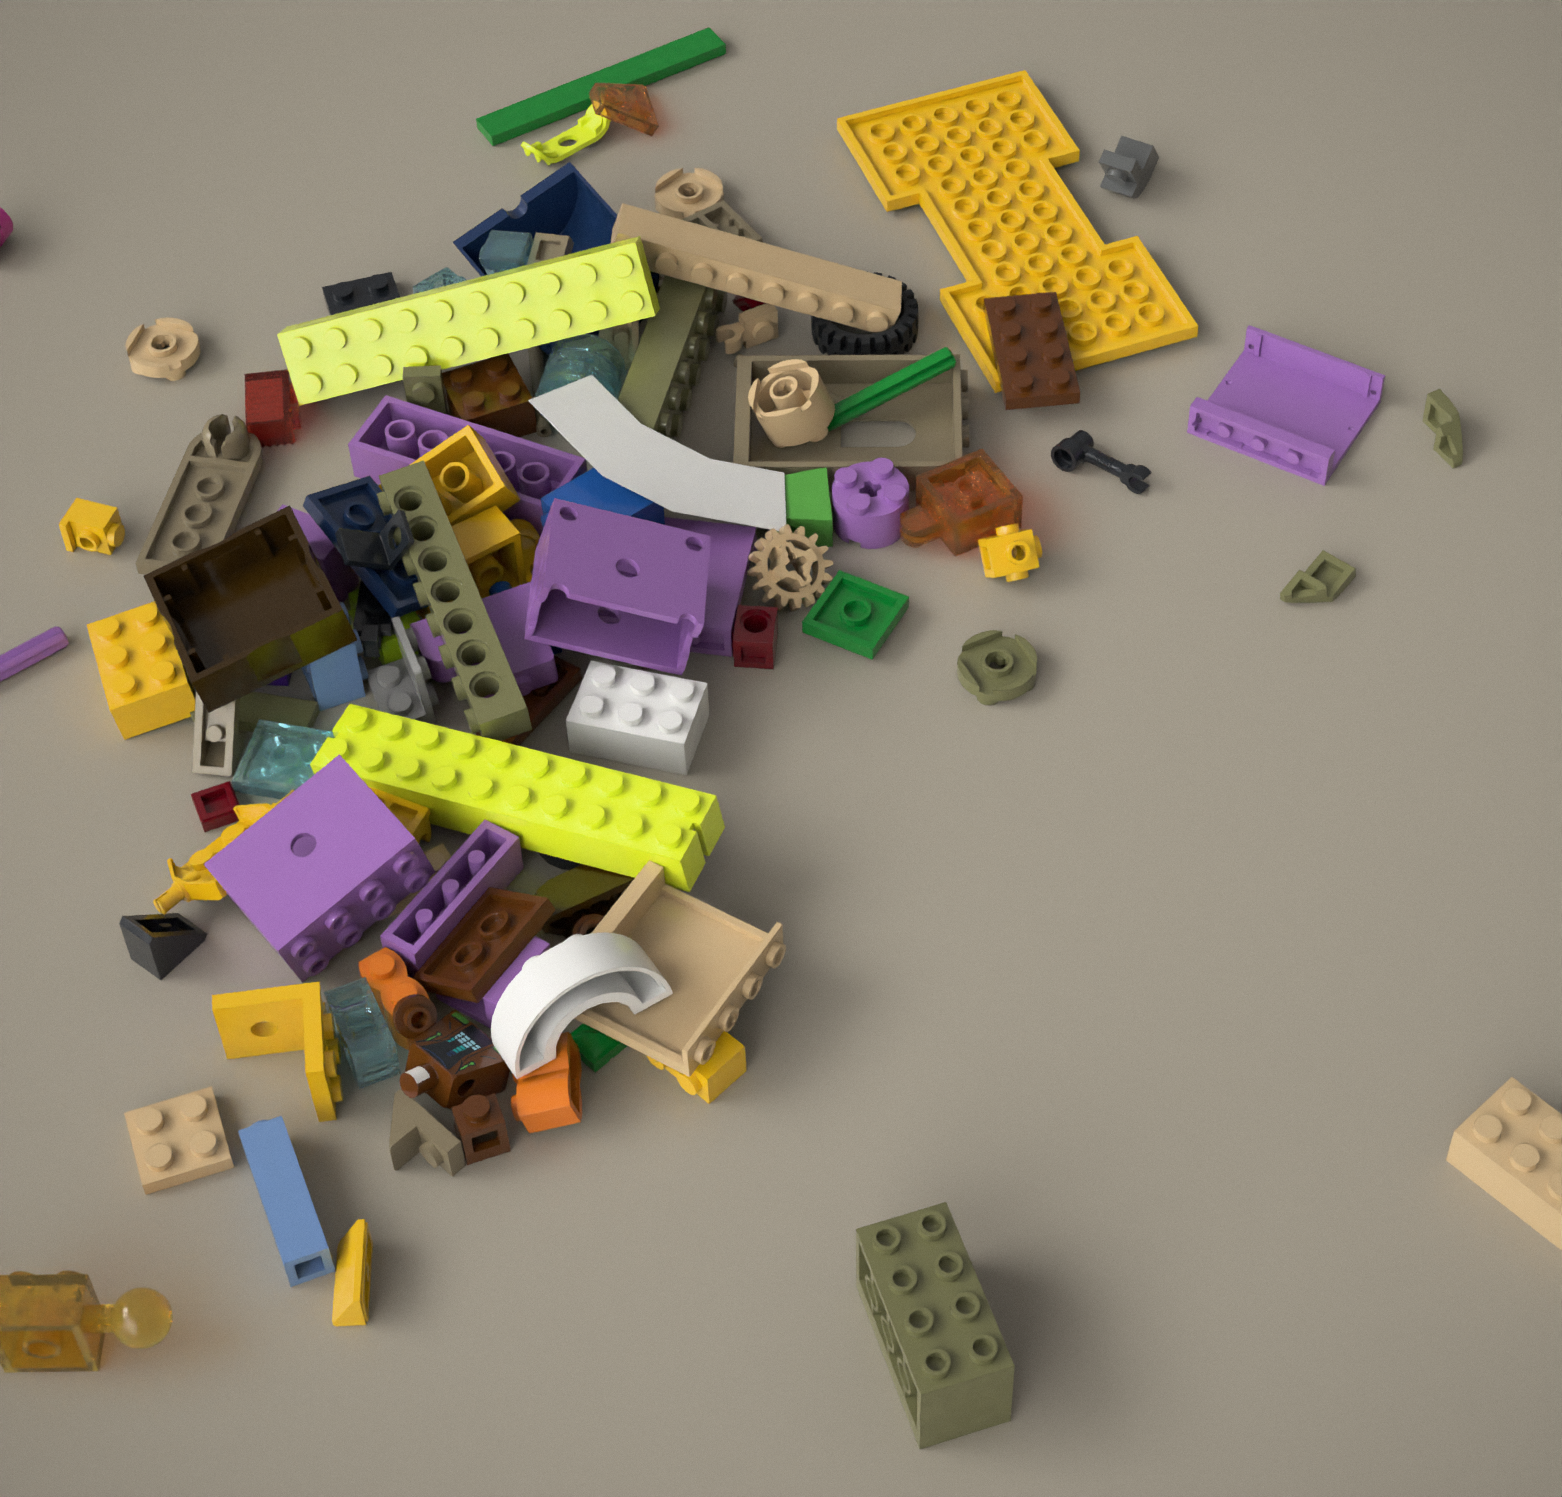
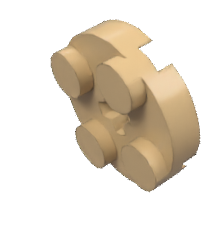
M683 168L672 170L664 174L656 183L655 208L660 214L684 219L724 200L721 179L713 172L703 168H694L695 173H683Z
M170 317L155 319L156 325L149 326L146 329L144 324L136 327L128 336L125 345L131 369L135 374L152 378H166L170 381L180 380L186 375V370L192 367L200 356L201 348L198 336L194 333L193 327L184 320Z

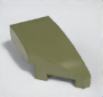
M1439 388L1427 394L1422 421L1436 434L1433 450L1452 468H1456L1462 465L1463 462L1460 416L1456 407Z
M1322 550L1305 572L1299 569L1280 592V600L1290 603L1333 602L1356 577V568Z

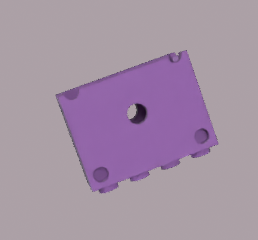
M554 498L535 550L524 639L682 676L689 658L693 637L698 638L704 626L711 536ZM602 610L611 611L616 614L619 622L615 624L605 623L599 618L598 612Z
M340 754L204 864L226 891L227 895L301 982L310 976H315L322 972L331 958L343 948H349L357 943L366 929L377 920L380 921L387 918L401 900L410 893L421 890L435 873L434 868L413 835Z

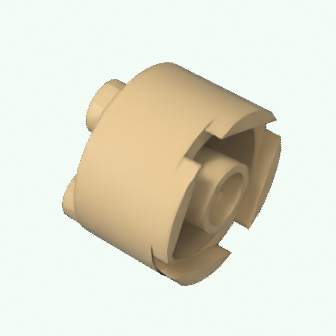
M786 360L768 368L767 370L770 374L762 381L757 378L753 382L748 394L749 405L767 437L775 447L796 446L809 441L818 442L825 438L828 433L827 427L834 416L835 405L815 368L810 367L803 360Z

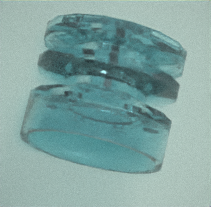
M582 334L555 341L548 356L545 371L540 379L535 397L593 375L616 398L625 375V361L618 349L607 340L593 334Z

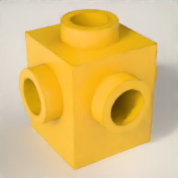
M1014 523L996 527L997 535L978 539L985 577L997 578L1005 576L1006 582L1028 578V570L1040 568L1038 558L1042 557V547L1038 536H1033L1032 529H1019V524Z

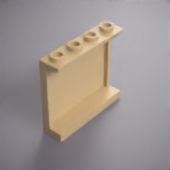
M649 860L592 933H616L637 942L668 982L673 994L635 1015L627 1005L619 1002H610L591 1007L574 1019L690 1077L699 1064L704 1065L708 1062L714 1052L716 1041L723 1031L729 1032L738 1019L739 1010L746 1000H752L756 997L762 986L763 977L769 969H775L781 963L786 952V945L783 944V924L776 922L769 933L764 932L665 884L664 867Z

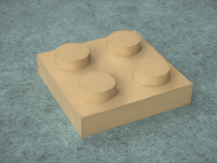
M212 1086L124 1112L145 1195L234 1168Z

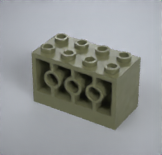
M940 1203L857 1228L856 1287L919 1449L1011 1421L1015 1365L947 1203Z

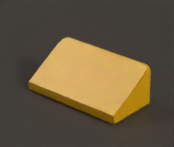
M358 1219L341 1238L337 1246L332 1314L334 1326L366 1325V1322L369 1320L373 1241L368 1222L365 1219Z

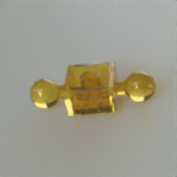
M67 1270L57 1274L34 1275L25 1271H16L10 1275H0V1364L5 1373L99 1371L105 1333H114L117 1339L128 1347L146 1349L160 1343L167 1336L172 1326L173 1312L169 1301L162 1293L152 1288H133L122 1294L115 1304H100L88 1274Z

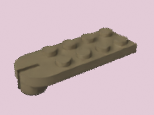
M219 414L213 416L205 423L202 433L198 434L189 443L135 563L138 574L146 575L196 550L217 544L234 533L263 464V453L258 438L250 431H247L244 421L238 416H234L232 421L234 427L232 433L228 415Z

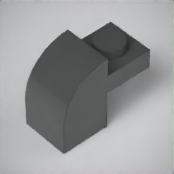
M1121 135L1115 152L1104 149L1099 160L1105 172L1100 187L1133 199L1138 198L1147 186L1159 159L1154 146Z

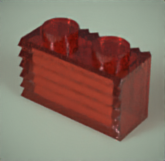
M288 369L244 374L245 422L248 433H253L258 438L261 448L265 445L271 447L273 444L277 447L280 444L285 446L287 443L293 445L296 442L295 429H302V420L299 406L294 407L298 400Z

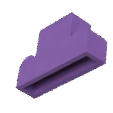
M531 582L482 598L522 696L529 694L532 690L554 683L559 678L550 645L524 639ZM426 618L411 623L410 627H412L418 642V653L420 656H424L431 679L436 682H450L451 678L457 675L453 667L446 670L438 649V646L444 644L441 636L433 638ZM494 694L487 695V696H485V697H483V698L492 697V696H494Z

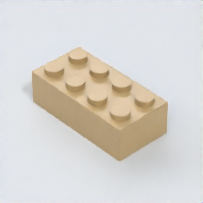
M1511 1077L1454 1130L1446 1161L1562 1251V1114L1515 1078Z

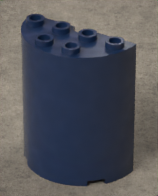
M569 162L520 195V204L514 210L506 211L503 208L453 241L460 253L482 277L527 265L536 232L570 236L574 242L571 254L610 244L617 214ZM650 271L655 292L657 293L659 273ZM599 330L538 346L548 355L566 360V343L599 336Z

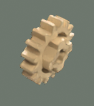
M789 524L781 527L779 533L774 528L765 533L766 539L761 537L754 543L758 551L748 555V560L756 564V566L747 571V575L757 576L758 582L752 586L753 591L762 588L765 591L762 601L765 603L774 598L776 600L775 607L778 610L785 607L787 603L791 612L801 608V604L806 608L815 603L814 597L819 598L824 592L825 588L822 585L831 582L833 578L825 573V569L833 565V561L824 560L822 556L828 550L827 545L818 548L815 545L818 535L815 533L809 538L805 537V527L803 526L797 528L794 533H792ZM768 557H769V559H770V561H771L769 571H768V566H767ZM792 564L794 571L789 572L786 566ZM811 566H812V571H813V573H812V578H811V576H810Z

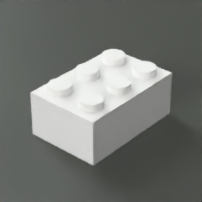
M590 661L566 719L569 751L687 775L710 715L708 685L705 682Z

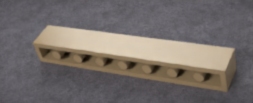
M624 203L620 207L612 229L611 243L638 236L641 237L649 270L652 272L873 333L886 331L894 326L901 312L902 281Z

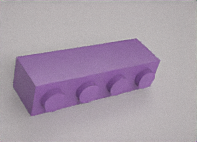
M485 819L380 935L382 947L393 950L402 958L408 977L412 978L489 887L505 890L522 871L524 866L519 837Z

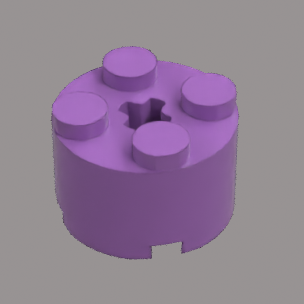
M877 458L871 462H860L838 469L835 472L832 484V524L838 537L849 543V539L859 542L860 548L879 549L897 542L902 537V531L905 527L907 528L909 523V484L906 477L887 458Z

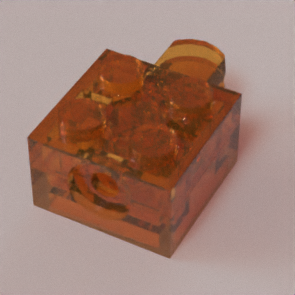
M979 449L916 476V507L900 514V538L907 546L918 548L940 538L956 557L979 547L978 539L997 535L996 527L1018 523L1019 529H1021L1023 495L983 449Z

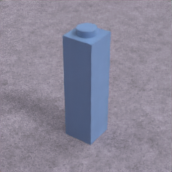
M282 1116L270 1120H260L253 1123L250 1127L238 1130L290 1287L335 1272L328 1244Z

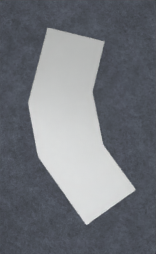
M593 375L528 400L602 476L672 512L769 530L774 528L776 531H779L781 527L786 525L784 472L707 458L641 424Z

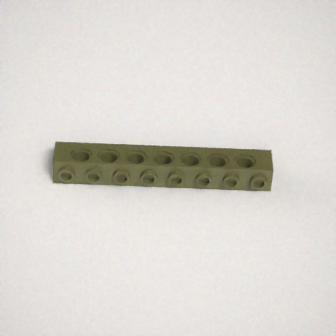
M424 460L379 475L383 491L376 495L383 515L391 514L393 517L398 510L405 511L414 538V544L404 554L402 561L408 576L414 574L417 576L419 582L414 583L413 587L420 606L428 605L431 613L425 616L433 638L441 636L444 644L438 646L446 670L453 667L457 675L451 678L458 700L466 699L470 708L464 710V714L472 734L480 732L482 737L502 741L532 730L527 706ZM399 527L395 529L393 534V539L396 546H398L401 541V531ZM494 694V696H492V697L483 698V697H485V696H487V695Z

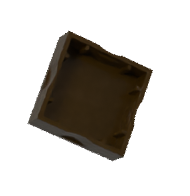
M290 505L239 529L217 544L196 550L144 575L158 610L174 637V645L190 681L209 713L358 640Z

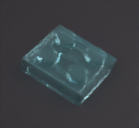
M259 719L232 779L234 792L281 800L292 789L295 791L314 775L310 763L327 737L335 738L333 732Z

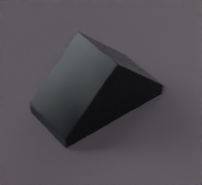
M179 913L122 916L119 923L131 960L159 980L167 976L198 948L207 937L206 932Z

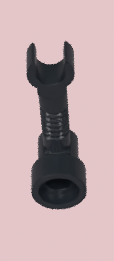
M1079 430L1070 438L1062 439L1051 450L1053 463L1062 471L1071 472L1078 465L1087 461L1120 478V481L1135 494H1141L1149 487L1147 483L1142 482L1152 473L1147 467L1134 464L1126 465L1093 448V438L1086 431Z

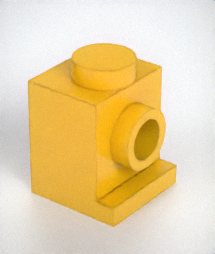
M80 498L74 500L59 522L66 550L74 552L76 547L91 552L96 551L112 555L116 547L122 544L125 537V527L122 525L117 507Z

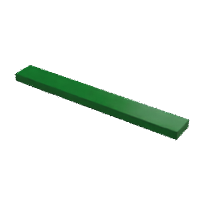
M710 27L476 118L477 128L492 146L498 145L586 110L595 102L604 103L726 54V44Z

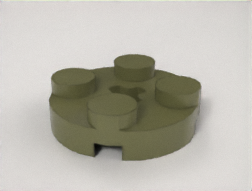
M997 630L984 631L970 637L963 644L962 652L958 656L957 676L961 685L969 693L975 695L981 704L991 706L999 701L1015 699L1034 688L1038 658L1035 649L1025 638L1016 634L1015 639L1002 636V631ZM996 662L999 666H1006L1003 669L990 668V663Z

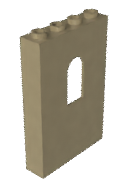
M953 354L956 360L954 368L849 421H900L907 423L913 427L916 435L913 441L905 446L841 447L840 426L828 432L825 438L818 442L809 441L801 445L777 448L767 437L748 401L749 390L753 382L757 378L762 381L770 374L767 369L774 364L791 359L806 361L810 367L818 371L828 391L847 398L928 355L737 356L733 463L784 472L785 475L827 468L829 492H832L834 475L838 469L860 462H871L877 458H887L906 477L909 484V492H962L963 476H970V453H963L962 448H969V425H962V420H968L969 399L968 397H961V392H968V370H961L960 354Z

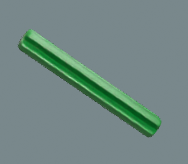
M944 347L834 404L835 412L832 421L827 427L828 432L954 368L956 360L953 353L948 347Z

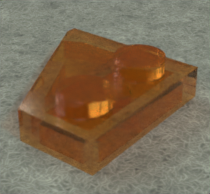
M595 83L590 90L589 96L595 114L650 136H653L659 127L646 86Z

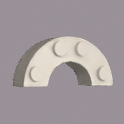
M606 932L586 935L575 934L541 955L531 957L524 963L522 970L511 981L497 1003L491 1023L492 1042L515 1078L519 1079L556 1058V1045L561 1033L575 1017L585 1010L602 1003L619 1002L627 1005L635 1015L672 995L673 992L668 982L642 947L631 938Z

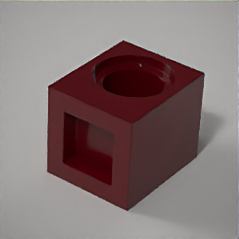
M738 605L733 634L734 667L774 669L779 634L777 607Z

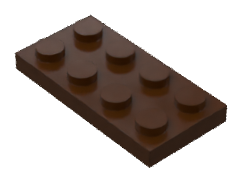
M1056 292L984 298L983 310L1005 410L1080 403L1081 392Z

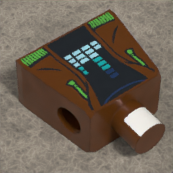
M454 1010L412 1041L405 1072L401 1074L399 1081L402 1091L409 1098H415L426 1093L441 1107L452 1109L451 1107L462 1104L469 1096L477 1094L488 1096L505 1091L510 1069L493 1045L492 1039L458 1010Z

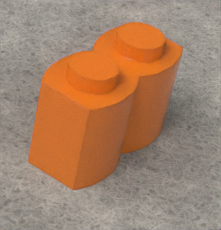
M384 947L358 962L363 989L368 1006L378 1017L386 1020L388 1031L393 1040L402 1048L409 1050L414 1039L405 1038L395 1029L393 1025L394 1007L400 999L409 995L419 994L428 999L429 996L418 981L408 977L402 958L393 950ZM421 1011L416 1012L412 1016L411 1024L419 1021L422 1015Z
M569 1031L561 1033L556 1045V1058L519 1079H516L512 1073L513 1079L517 1084L516 1094L511 1096L512 1113L517 1122L522 1121L529 1133L581 1122V1058L579 1048Z

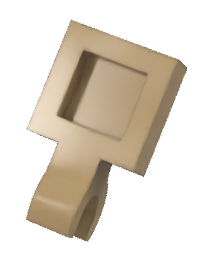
M766 303L738 313L739 322L722 325L716 329V341L718 343L724 341L725 353L733 354L742 348V344L748 349L778 338V310L774 305Z

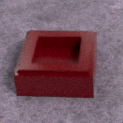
M230 781L191 794L204 832L239 821L233 808L240 804Z

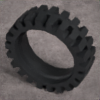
M874 272V274L882 276V273ZM890 275L887 277L896 280L895 277H892ZM902 282L901 312L898 316L900 320L886 331L874 334H854L841 330L831 323L830 320L811 316L813 341L815 345H818L819 351L822 354L827 353L828 355H904V351L909 352L917 339L919 324L917 298H914L913 291L911 289L907 290V285Z

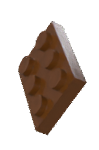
M489 887L412 978L418 981L426 992L479 1003L531 939L542 930L546 921L555 912V908L547 897Z

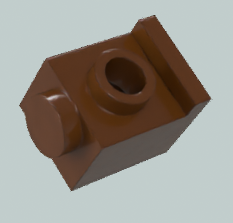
M495 1093L488 1096L472 1095L462 1104L451 1107L455 1123L454 1128L458 1139L461 1141L467 1165L511 1151L506 1122ZM494 1131L496 1138L475 1145L472 1144L471 1138Z

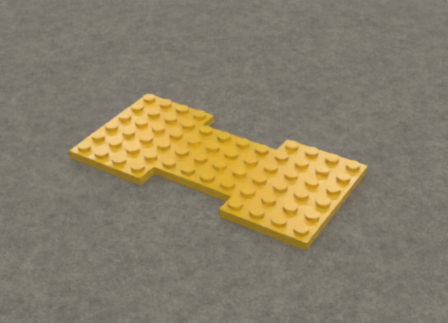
M1026 70L837 118L838 132L886 212L920 204L967 282L940 289L939 300L995 393L1001 392V387L983 310L984 298L1056 292L1075 371L1197 337L1198 324L1139 237L1134 236L1104 244L1054 169L1078 162L1080 150Z

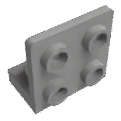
M399 616L391 618L403 658L368 670V683L380 711L433 724L436 722L432 706L439 704L431 681L425 683L426 680L431 679L428 665L424 656L414 653L419 651V647L412 627L404 629Z

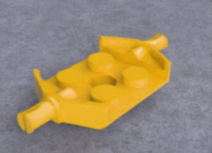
M294 789L280 801L271 805L267 803L236 805L233 809L239 821L224 829L221 836L206 848L194 853L182 867L176 866L173 859L169 858L167 863L173 883L167 891L153 900L156 909L165 915L181 900L189 903L191 900H221L227 895L226 891L204 864L289 796Z

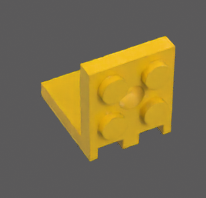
M320 981L212 995V1011L227 1059L304 1050L305 1073L318 1121L337 1120L336 1102L343 1101L341 1075H337V1065L341 1064V1049L339 1038H335L333 1014L327 1013L325 1002H322Z

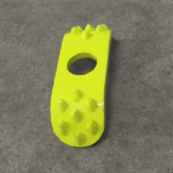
M595 102L587 109L585 116L578 119L576 126L543 144L539 141L531 145L522 142L520 146L524 149L526 156L533 154L538 163L544 160L550 166L551 163L560 162L601 139L609 128L611 112L607 105ZM566 140L577 141L571 146H560Z

